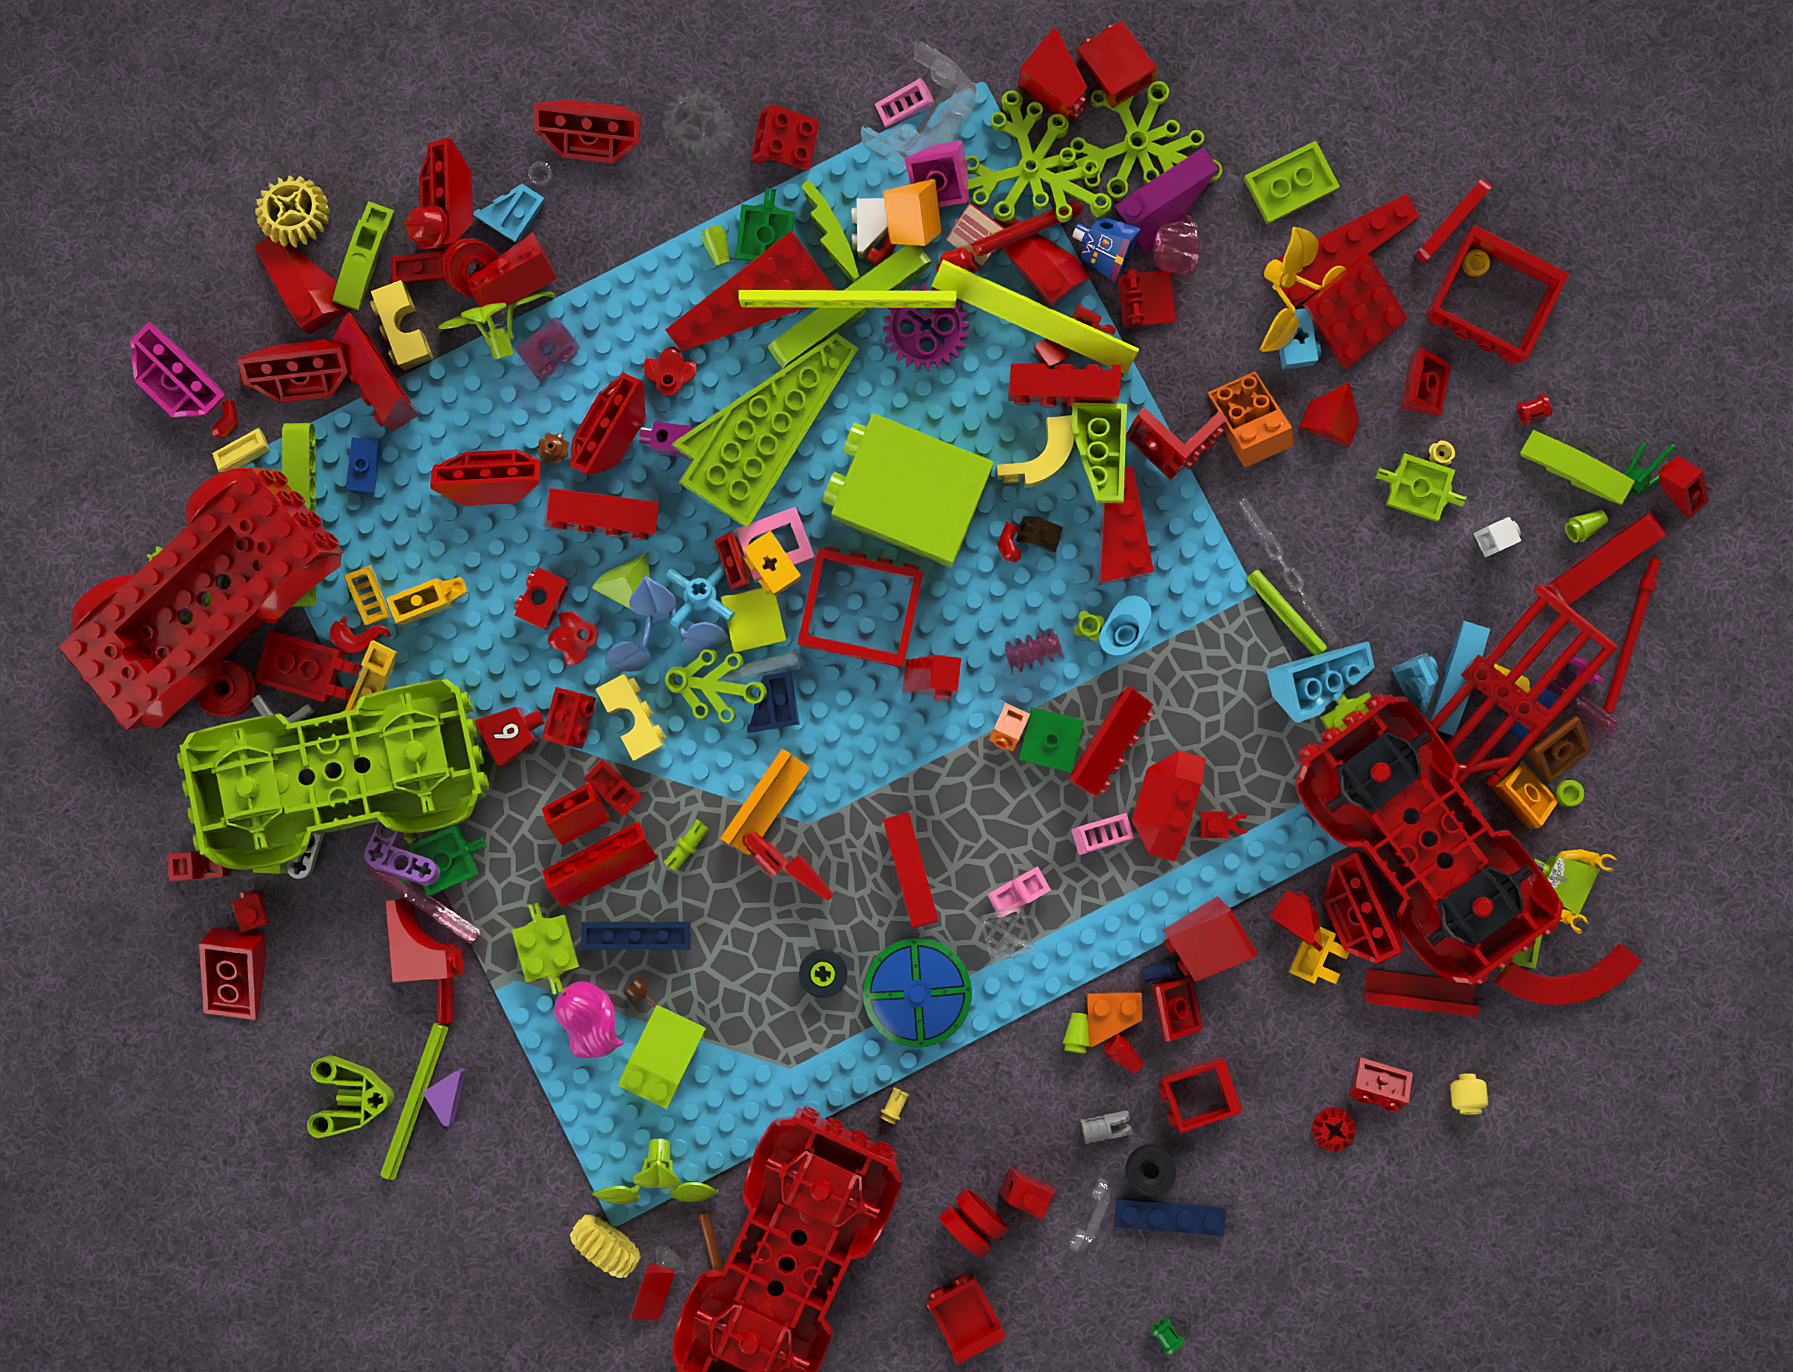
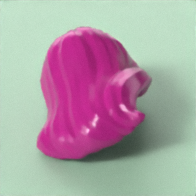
M579 981L567 986L563 993L558 996L554 1005V1016L556 1021L568 1033L569 1048L573 1055L579 1058L604 1057L624 1044L615 1034L613 1004L609 996L602 989L592 983Z

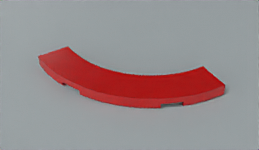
M1618 943L1606 957L1592 965L1591 969L1581 973L1576 972L1555 977L1543 976L1527 971L1511 961L1493 982L1507 992L1531 1002L1550 1005L1573 1004L1589 1000L1611 990L1625 980L1642 961Z

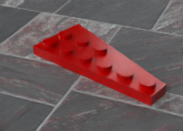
M790 231L677 319L665 331L678 348L684 351L805 309L742 307L739 302V290L836 291V289L794 233Z

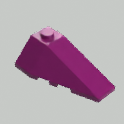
M1204 147L1136 190L1115 206V212L1123 223L1140 228L1136 242L1145 254L1169 238L1175 227L1219 170Z

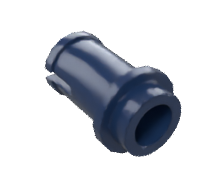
M1168 958L1165 959V962L1142 966L1146 984L1168 977L1172 980L1173 976H1177L1174 960L1168 961Z

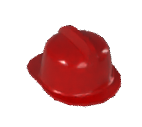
M439 206L418 207L409 213L404 226L406 227L408 237L415 242L417 248L434 249L443 242L446 236L447 217L445 211Z

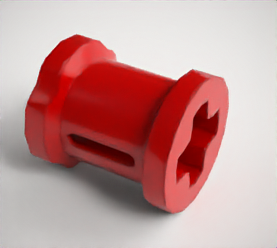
M1545 394L1538 395L1537 399L1516 404V411L1523 425H1528L1532 420L1542 416L1550 417L1552 415V407Z

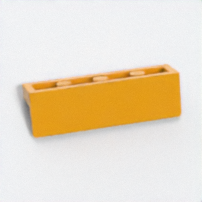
M781 749L720 839L727 844L733 845L744 854L750 855L751 853L746 849V846L742 844L743 835L754 831L763 837L808 772L809 766L786 750Z

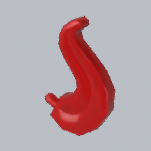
M343 616L340 622L335 621L330 628V640L338 649L348 654L362 653L368 649L372 640L376 641L380 635L384 634L386 638L391 637L390 631L382 625H375L363 634L356 636L352 633L350 627L345 625L347 621L346 616Z

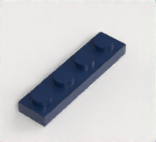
M581 922V950L691 949V922Z
M1116 1198L1114 1226L1224 1236L1226 1207Z

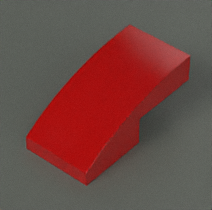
M603 758L583 777L622 816H625L642 798V795Z
M200 852L167 854L169 881L229 876L228 868L214 863L208 857L200 855Z

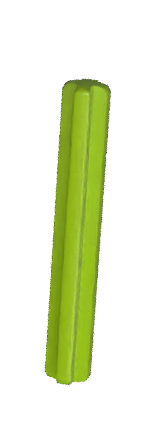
M1255 570L1247 577V582L1314 656L1322 654L1326 650L1327 646L1259 570Z

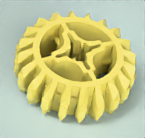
M289 175L286 182H283L278 177L277 185L274 186L269 183V191L261 190L263 198L256 199L259 208L255 209L258 217L257 222L262 227L263 233L268 237L270 236L273 242L277 243L280 241L285 247L291 242L292 246L297 247L298 241H302L303 244L307 245L308 238L317 239L316 232L324 233L322 224H329L326 215L330 214V209L327 206L328 201L323 196L322 190L318 186L315 187L312 181L308 180L305 182L301 176L295 181ZM309 201H311V202H312V209H311L310 214L307 215V214H306V209L308 208L307 204H308ZM278 208L280 210L277 215L278 219L274 222V212Z
M584 1215L573 1227V1231L570 1234L572 1243L581 1252V1255L585 1256L596 1267H599L604 1272H608L611 1276L626 1278L633 1272L641 1258L635 1244L622 1232L600 1217Z

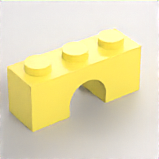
M400 280L371 291L374 300L370 301L375 315H380L383 325L379 327L385 341L389 340L392 347L389 350V355L393 364H398L405 371L434 360L426 336L419 329L410 333H403L400 330L402 318L416 311L407 286Z
M623 674L596 688L608 713L613 714L621 709H629L635 717L633 729L621 736L633 761H639L665 747L662 741L666 739L665 734L659 724L654 726L650 718L654 714L648 702L641 701L638 695L641 689L634 677L629 678L628 675Z

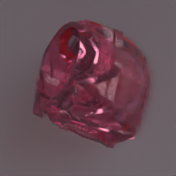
M1183 215V222H1171L1160 225L1153 238L1154 264L1163 271L1177 274V276L1186 274L1187 277H1193L1197 271L1199 259V230L1190 215Z

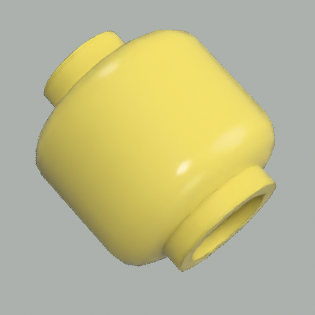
M1460 1074L1459 1080L1451 1083L1452 1106L1454 1109L1460 1110V1114H1481L1482 1109L1488 1106L1486 1082L1476 1079V1074Z

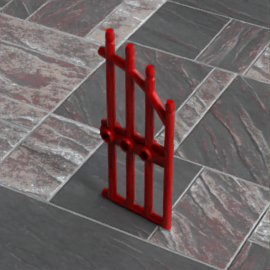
M1540 583L1533 589V593L1538 596V599L1485 659L1478 654L1471 660L1460 674L1466 679V682L1430 722L1437 732L1475 687L1487 696L1486 700L1446 744L1453 754L1496 704L1508 713L1507 717L1465 764H1458L1460 767L1455 780L1459 786L1462 785L1469 775L1495 770V773L1491 774L1486 781V784L1491 788L1495 787L1500 782V779L1511 770L1619 647ZM1547 604L1550 605L1560 615L1505 676L1494 665ZM1570 621L1581 632L1528 693L1525 692L1515 682ZM1591 638L1602 647V650L1548 710L1536 699ZM1517 721L1530 730L1508 756L1483 761Z

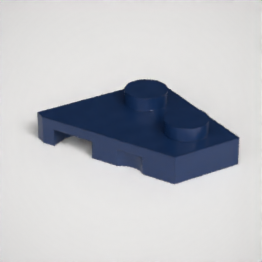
M786 671L763 675L761 683L766 687L767 695L762 702L754 704V712L751 722L748 724L747 733L800 725L792 672Z

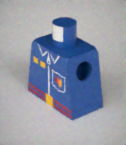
M1099 217L1091 228L1078 223L1072 237L1085 243L1081 253L1082 260L1116 282L1126 270L1140 228L1106 217Z

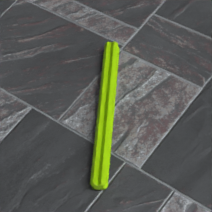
M434 1023L380 1172V1175L385 1179L394 1180L397 1177L425 1098L423 1092L428 1089L449 1030L448 1026L444 1024Z

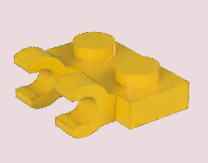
M1320 927L1322 950L1319 952L1304 941H1301L1288 972L1314 984L1318 977L1336 984L1340 974L1323 967L1328 952L1347 959L1349 952L1344 951L1342 945L1333 942L1336 936L1335 933Z

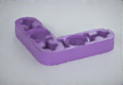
M379 821L365 849L364 858L366 862L375 869L422 885L434 884L440 876L438 865L428 858L399 849L398 846L404 833L395 832L391 837H384L383 832L386 827ZM382 840L384 843L389 844L388 847L384 844L381 845L379 841ZM375 853H383L382 858L375 859L373 857ZM407 857L409 861L408 866L404 870H397L396 862L400 858ZM416 866L424 870L429 868L431 870L430 875L425 874L423 876L419 871L415 870Z

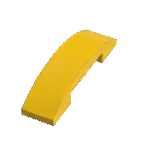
M374 640L370 642L361 663L363 669L343 712L355 710L360 697L386 690L395 664L396 651Z

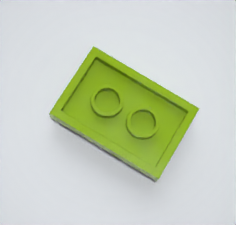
M1316 141L1245 175L1243 178L1267 225L1340 188Z

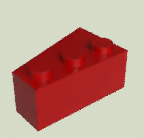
M532 232L484 269L472 275L467 283L470 292L480 307L494 303H506L509 306L553 282L557 277L547 254Z

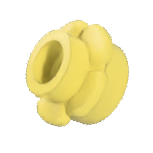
M1439 441L1437 444L1434 443L1430 446L1429 459L1433 463L1446 467L1451 464V460L1455 457V450L1449 442ZM1439 452H1443L1444 455L1440 456Z

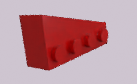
M1133 466L1125 467L1123 503H1102L1098 585L1150 576L1154 572Z
M929 655L918 657V659H907L902 692L934 695V700L950 702L951 697L956 698L958 692L962 658Z

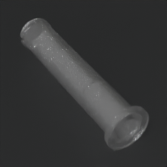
M793 648V652L742 665L738 669L729 671L719 680L740 683L795 667L801 669L796 648Z

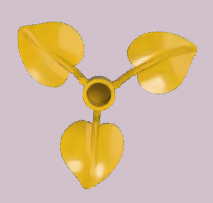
M1293 227L1291 240L1285 252L1283 263L1274 259L1265 268L1264 277L1274 283L1272 288L1279 293L1288 308L1280 311L1272 322L1259 349L1262 352L1284 348L1293 340L1298 330L1299 319L1294 316L1296 309L1281 288H1290L1297 281L1320 291L1346 270L1343 266L1333 267L1325 275L1322 286L1297 276L1296 273L1301 272L1303 267L1313 262L1319 246L1315 235L1305 229Z

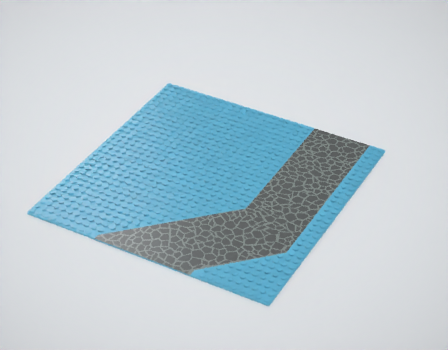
M979 82L771 189H776L774 206L782 210L795 211L794 235L836 291H843L853 282L821 247L820 239L825 235L812 221L811 212L815 208L802 194L801 186L806 181L810 180L826 200L840 223L852 250V234H857V224H852V208H857V199L884 198L883 191L909 185L910 181L905 163L906 157L935 144L962 140L965 157L970 155L976 156L980 164L996 172L1018 166L1022 159V154L1015 137L1003 131H996L991 127V116L1001 111L987 84ZM996 119L994 121V123L1001 124L1003 122L1002 119ZM970 162L967 166L973 168L976 166V163ZM1027 165L1026 168L1032 170L1030 165ZM968 174V179L978 177L976 174ZM1018 178L998 183L989 197V204L979 209L994 219L993 211L995 205L1006 199ZM1030 182L1014 206L1015 218L1021 222L1052 209L1050 203L1044 210H1037L1033 206V193ZM982 187L969 191L968 203L940 208L939 215L942 232L926 246H921L932 261L931 265L897 291H912L913 285L917 291H921L924 283L927 291H931L932 284L937 275L936 265L940 264L941 254L958 249L946 240L956 224L955 219L960 218L970 202L974 205L973 194L975 191L982 189ZM765 192L742 204L753 206L764 204ZM978 196L976 200L982 202L986 197ZM1038 198L1036 200V202L1039 204H1042L1046 201L1044 198ZM741 204L512 320L513 338H510L514 354L504 358L493 359L489 344H486L485 338L482 335L398 378V382L419 416L396 431L391 432L386 426L381 427L372 415L376 412L372 405L367 406L362 397L311 422L316 430V514L323 523L321 525L338 539L340 543L338 546L344 552L341 554V566L317 584L315 606H303L323 646L340 650L330 640V628L335 621L340 622L343 616L347 617L345 625L349 626L352 633L356 636L363 634L375 625L386 627L390 631L391 637L386 638L383 634L380 635L376 642L397 652L386 690L431 680L448 679L471 697L473 711L469 712L470 719L473 718L474 722L477 719L513 707H520L525 716L539 709L546 721L555 687L596 697L595 710L590 720L588 736L583 749L542 739L545 728L544 724L533 730L538 739L537 743L507 766L498 767L478 729L479 738H474L483 753L484 764H481L480 768L481 772L487 775L490 790L485 791L487 798L477 801L472 814L455 825H459L462 835L468 843L483 837L485 842L480 844L486 843L487 847L473 853V861L479 875L444 890L594 1192L612 1186L634 1187L636 1184L633 1182V1177L641 1172L644 1159L648 1158L649 1141L653 1139H664L671 1143L670 1159L673 1160V1171L680 1179V1185L688 1182L702 1183L752 1157L758 1142L769 1124L778 1118L794 1116L797 1107L802 1109L804 1106L811 1107L819 1112V1117L825 1119L1164 943L1163 940L1167 937L1162 931L1163 929L1218 896L1231 908L1348 847L1337 842L1317 824L1298 796L1295 786L1300 766L1294 759L1300 756L1298 751L1310 742L1311 744L1319 742L1321 740L1320 734L1326 728L1320 718L1321 714L1301 722H1294L1272 697L1266 670L1293 661L1257 593L1247 582V575L1191 469L1188 470L1185 467L1170 480L1126 439L1125 467L1133 466L1154 572L1150 576L1098 585L1102 503L1095 502L1075 438L1066 463L1048 481L1037 486L1024 488V478H1019V482L1003 483V479L997 480V465L1029 462L1043 453L1047 445L1045 425L1047 417L1072 415V409L1067 408V405L1056 404V407L1047 408L1041 407L1040 403L1030 402L1028 406H1018L1013 404L1014 401H1008L1011 363L1043 364L1034 352L1033 347L1046 338L956 298V304L963 303V307L959 312L968 313L967 318L962 320V322H968L969 328L962 331L968 333L969 337L966 340H960L965 344V349L956 348L959 357L954 358L950 355L951 362L949 366L944 361H941L940 370L934 364H931L929 372L926 371L925 365H921L920 369L916 371L915 363L913 362L907 368L905 367V358L900 361L896 360L898 351L894 353L889 352V348L893 343H885L884 338L890 334L883 333V327L890 325L884 322V316H892L887 311V308H872L838 333L856 346L858 350L751 522L753 523L796 507L815 559L818 549L824 550L825 546L840 549V554L850 555L851 552L866 554V559L877 561V557L893 560V565L902 567L904 563L918 565L919 570L924 571L905 663L907 659H918V657L929 655L962 658L956 698L951 697L950 702L934 700V695L902 692L905 664L904 668L798 646L797 643L815 561L795 565L802 579L777 595L786 641L735 652L742 656V666L729 671L718 680L747 685L754 681L761 682L763 675L791 671L800 725L747 733V727L751 722L754 712V704L747 702L744 696L717 692L725 704L733 707L736 711V718L732 722L723 723L718 717V712L702 690L692 688L700 702H706L711 709L709 716L702 719L696 718L693 715L691 706L683 695L671 692L665 684L666 673L671 668L677 666L685 668L700 655L689 652L682 647V640L685 637L670 622L673 618L672 615L661 621L652 619L645 649H643L651 655L648 666L639 671L626 672L605 665V657L615 645L626 641H632L638 646L641 644L648 616L637 614L633 610L592 589L595 582L606 571L647 552L650 579L664 586L675 596L677 613L686 603L684 600V590L666 578L667 572L673 569L689 581L696 578L707 580L721 564L714 540L731 531L737 537L735 529L743 527L678 483L692 460L661 455L650 449L649 445L640 444L639 433L641 428L652 429L655 421L697 427L782 370L783 368L771 354L768 346L776 338L818 309L805 308L684 351L680 350L683 362H695L697 371L691 381L682 384L681 390L675 396L669 397L661 394L657 390L656 384L647 379L644 373L645 359L654 358L659 360L661 353L670 346L678 348L665 329L751 262L735 258ZM1002 208V209H1000L999 212H1000V213H1002V212H1004V211H1005V212H1008L1009 209H1007V208ZM1060 223L1038 232L1074 255L1081 263ZM716 225H722L723 230H726L730 263L715 267L701 240L703 237L701 231ZM885 237L875 247L877 250L880 249ZM897 244L892 255L905 245ZM1000 249L992 253L984 267L976 263L977 272L974 274L1045 306ZM852 250L860 279L875 268L876 265H873V262L868 261L866 257L858 259V251ZM1090 279L1052 308L1071 318L1079 304L1101 316L1100 325L1109 324L1116 329ZM918 308V311L925 315L933 310L932 308ZM908 312L909 316L919 321L916 318L915 314H913L912 312ZM945 321L937 326L942 332H949L952 329V325ZM507 323L498 328H504V331L507 332ZM908 323L900 327V331L904 334H910L915 329L913 325ZM921 323L922 332L926 329L931 332V324L924 326ZM1117 329L1114 335L1105 332L1106 334L1122 341ZM934 335L940 344L944 343L943 339H940L936 335ZM924 341L920 344V348L924 352H929L934 349V345L930 341ZM1067 347L1065 349L1070 357L1058 364H1071L1076 369H1081L1087 366V364H1098L1103 370H1111V367ZM1133 361L1127 375L1121 372L1120 396L1116 403L1127 404L1126 433L1137 414L1144 407L1169 429ZM624 372L644 382L646 418L620 464L589 476L569 466L570 459H572V439L598 393L608 384L617 380L618 376ZM668 380L664 383L671 384L673 380ZM874 413L994 461L991 475L952 569L833 521L831 512L834 506L826 504L822 500L832 474L837 472L847 476L854 457L843 453V449L854 422L867 427L871 415ZM547 433L554 435L560 433L563 435V440L569 442L567 448L568 457L562 458L560 464L554 462L545 463L543 457L538 455L540 448L538 441L545 439V434ZM352 437L381 441L375 494L349 492L346 490ZM282 438L268 444L269 452L242 467L265 468L282 472ZM518 449L541 461L540 483L518 503L463 506L437 493L430 487L433 465L442 464L446 460L464 452ZM550 488L659 502L656 534L653 537H648V540L632 539V535L621 534V537L606 536L605 532L594 531V534L578 532L575 529L556 530L551 529V527H544L547 493ZM1024 516L1040 517L1063 527L1056 552H1048L1031 544L1017 542V531L1013 542L1016 548L1021 551V558L1018 562L1012 563L1004 560L997 547V542L1005 523L1008 522L1018 527ZM791 524L771 531L785 553L799 548ZM761 534V535H759V536L754 537V538L749 542V544H751L752 542H754L755 540H757L758 538H760V537L763 536L764 534ZM741 552L740 554H741V557H742V559H743V557H745V555H744L743 552ZM824 560L809 635L898 654L914 579ZM372 565L391 616L365 626L344 576L350 572ZM537 567L571 583L549 631L514 616L516 612L514 610L515 603L520 595L524 596L528 588L526 586L527 578L532 571H536ZM725 575L715 586L716 600L722 603L721 596L762 586L759 582L756 583L753 577H750V583L747 587L731 591ZM367 576L356 579L355 582L358 585L369 579ZM458 577L464 579L469 593L452 602L453 607L405 626L395 623L386 599L387 597L435 578L442 581ZM372 586L359 590L360 595L373 591ZM545 591L538 592L535 595L536 605H541L546 601L547 595ZM1133 595L1142 597L1151 607L1152 618L1144 634V641L1142 646L1133 653L1120 656L1108 654L1102 649L1099 642L1100 637L1096 641H1091L1089 637L1083 635L1078 637L1074 633V628L1078 626L1080 620L1078 615L1082 611H1087L1095 616L1100 615L1104 618V624L1099 630L1100 634L1114 607L1125 597ZM373 596L363 600V603L367 605L377 601V598ZM378 606L367 610V614L371 615L382 610ZM711 609L704 612L694 610L682 623L684 630L688 631L689 627L696 623L709 622L718 625L729 634L726 619ZM564 612L577 613L583 621L593 623L599 633L597 642L588 648L586 658L582 662L571 666L564 663V651L552 648L547 642L550 633L554 629L561 627L559 614ZM1088 623L1087 628H1091L1092 625ZM585 630L581 633L583 639L587 637ZM731 638L727 644L715 651L717 653V661L712 665H705L693 677H705L722 664L727 655L734 653ZM367 650L360 654L344 652L342 659L361 665ZM706 653L704 656L705 660L710 662L712 655ZM734 656L730 659V663L733 666L738 664V660ZM362 665L358 675L342 670L338 671L337 676L343 688L354 690L363 669ZM623 674L628 675L629 678H635L641 689L638 692L641 701H647L654 714L650 716L654 726L659 724L666 739L662 740L665 747L639 761L632 760L621 739V736L629 733L635 725L633 713L629 709H621L613 714L608 713L596 691V688ZM677 675L676 682L680 685L683 682V678ZM1130 686L1153 704L1150 711L1154 712L1146 726L1140 725L1136 732L1139 735L1138 740L1132 749L1126 748L1122 755L1125 758L1124 763L1118 772L1114 770L1108 777V780L1111 781L1104 795L1098 794L1097 797L1089 795L1068 782L1067 778L1071 774L1069 772L1019 760L1027 723L1013 751L1001 749L989 741L1005 703L1029 714L1031 707L1082 719L1084 724L1075 756L1074 769L1123 688ZM754 687L753 695L758 697L760 689ZM700 705L698 713L704 715L705 708ZM725 710L723 713L724 717L730 719V711ZM781 749L786 750L808 765L809 770L763 835V838L766 842L770 841L783 854L784 858L788 860L786 865L796 856L802 855L834 893V897L829 901L784 872L783 869L773 877H770L752 859V854L746 855L733 845L727 844L720 839ZM1178 751H1183L1206 759L1202 785L1187 836L1176 861L1173 862L1148 854L1131 820L1146 769ZM603 758L642 795V798L625 816H622L595 790L603 801L610 820L561 845L548 828L542 808L588 784L583 777ZM1199 811H1228V819L1236 814H1246L1247 818L1239 819L1236 825L1239 829H1247L1248 832L1246 834H1236L1232 830H1228L1229 838L1201 839ZM907 812L910 814L939 922L914 929L911 925L883 822L885 818ZM1127 813L1135 839L1079 855L1072 829ZM698 819L710 830L695 847L697 849L694 854L691 853L678 869L679 871L675 872L670 866L664 864V860L668 858L678 845L677 840L680 837L683 838L695 823V820ZM639 821L657 859L573 903L561 907L547 889L542 871ZM1114 822L1118 836L1123 837L1119 822ZM1106 824L1104 827L1108 839L1112 840L1108 825ZM452 826L428 832H419L416 835L420 841ZM1096 827L1093 829L1095 832L1097 842L1099 844L1101 843V840ZM1084 831V832H1085V835H1086V838H1087V841H1088V845L1090 846V842H1089L1087 833H1086V831ZM1038 866L1051 891L1000 918L987 894ZM539 902L543 918L566 915L580 967L567 970L559 975L564 990L567 986L579 981L589 982L602 989L609 996L615 1014V1034L624 1043L610 1054L599 1058H579L573 1055L569 1048L568 1033L556 1021L554 1016L555 1002L563 992L552 994L549 979H537L526 983L512 930L526 926L532 921L528 905L533 904L534 906V903ZM581 922H691V949L581 950ZM913 937L936 940L953 950L964 963L972 986L970 1009L960 1028L943 1042L922 1048L899 1045L882 1035L868 1017L863 999L865 977L876 956L892 943ZM819 949L832 950L839 954L844 960L848 972L847 980L842 990L828 998H817L810 995L802 987L799 979V968L802 961L812 951ZM820 966V970H816L815 974L821 977V981H827L826 977H831V972L826 971L825 966ZM637 977L645 982L647 996L659 1006L706 1028L674 1099L667 1109L617 1086L654 1011V1008L644 999L631 1000L624 994L628 986ZM640 1187L637 1193L640 1195V1200L633 1204L616 1205L598 1200L610 1224L616 1227L672 1197L669 1195L671 1189Z

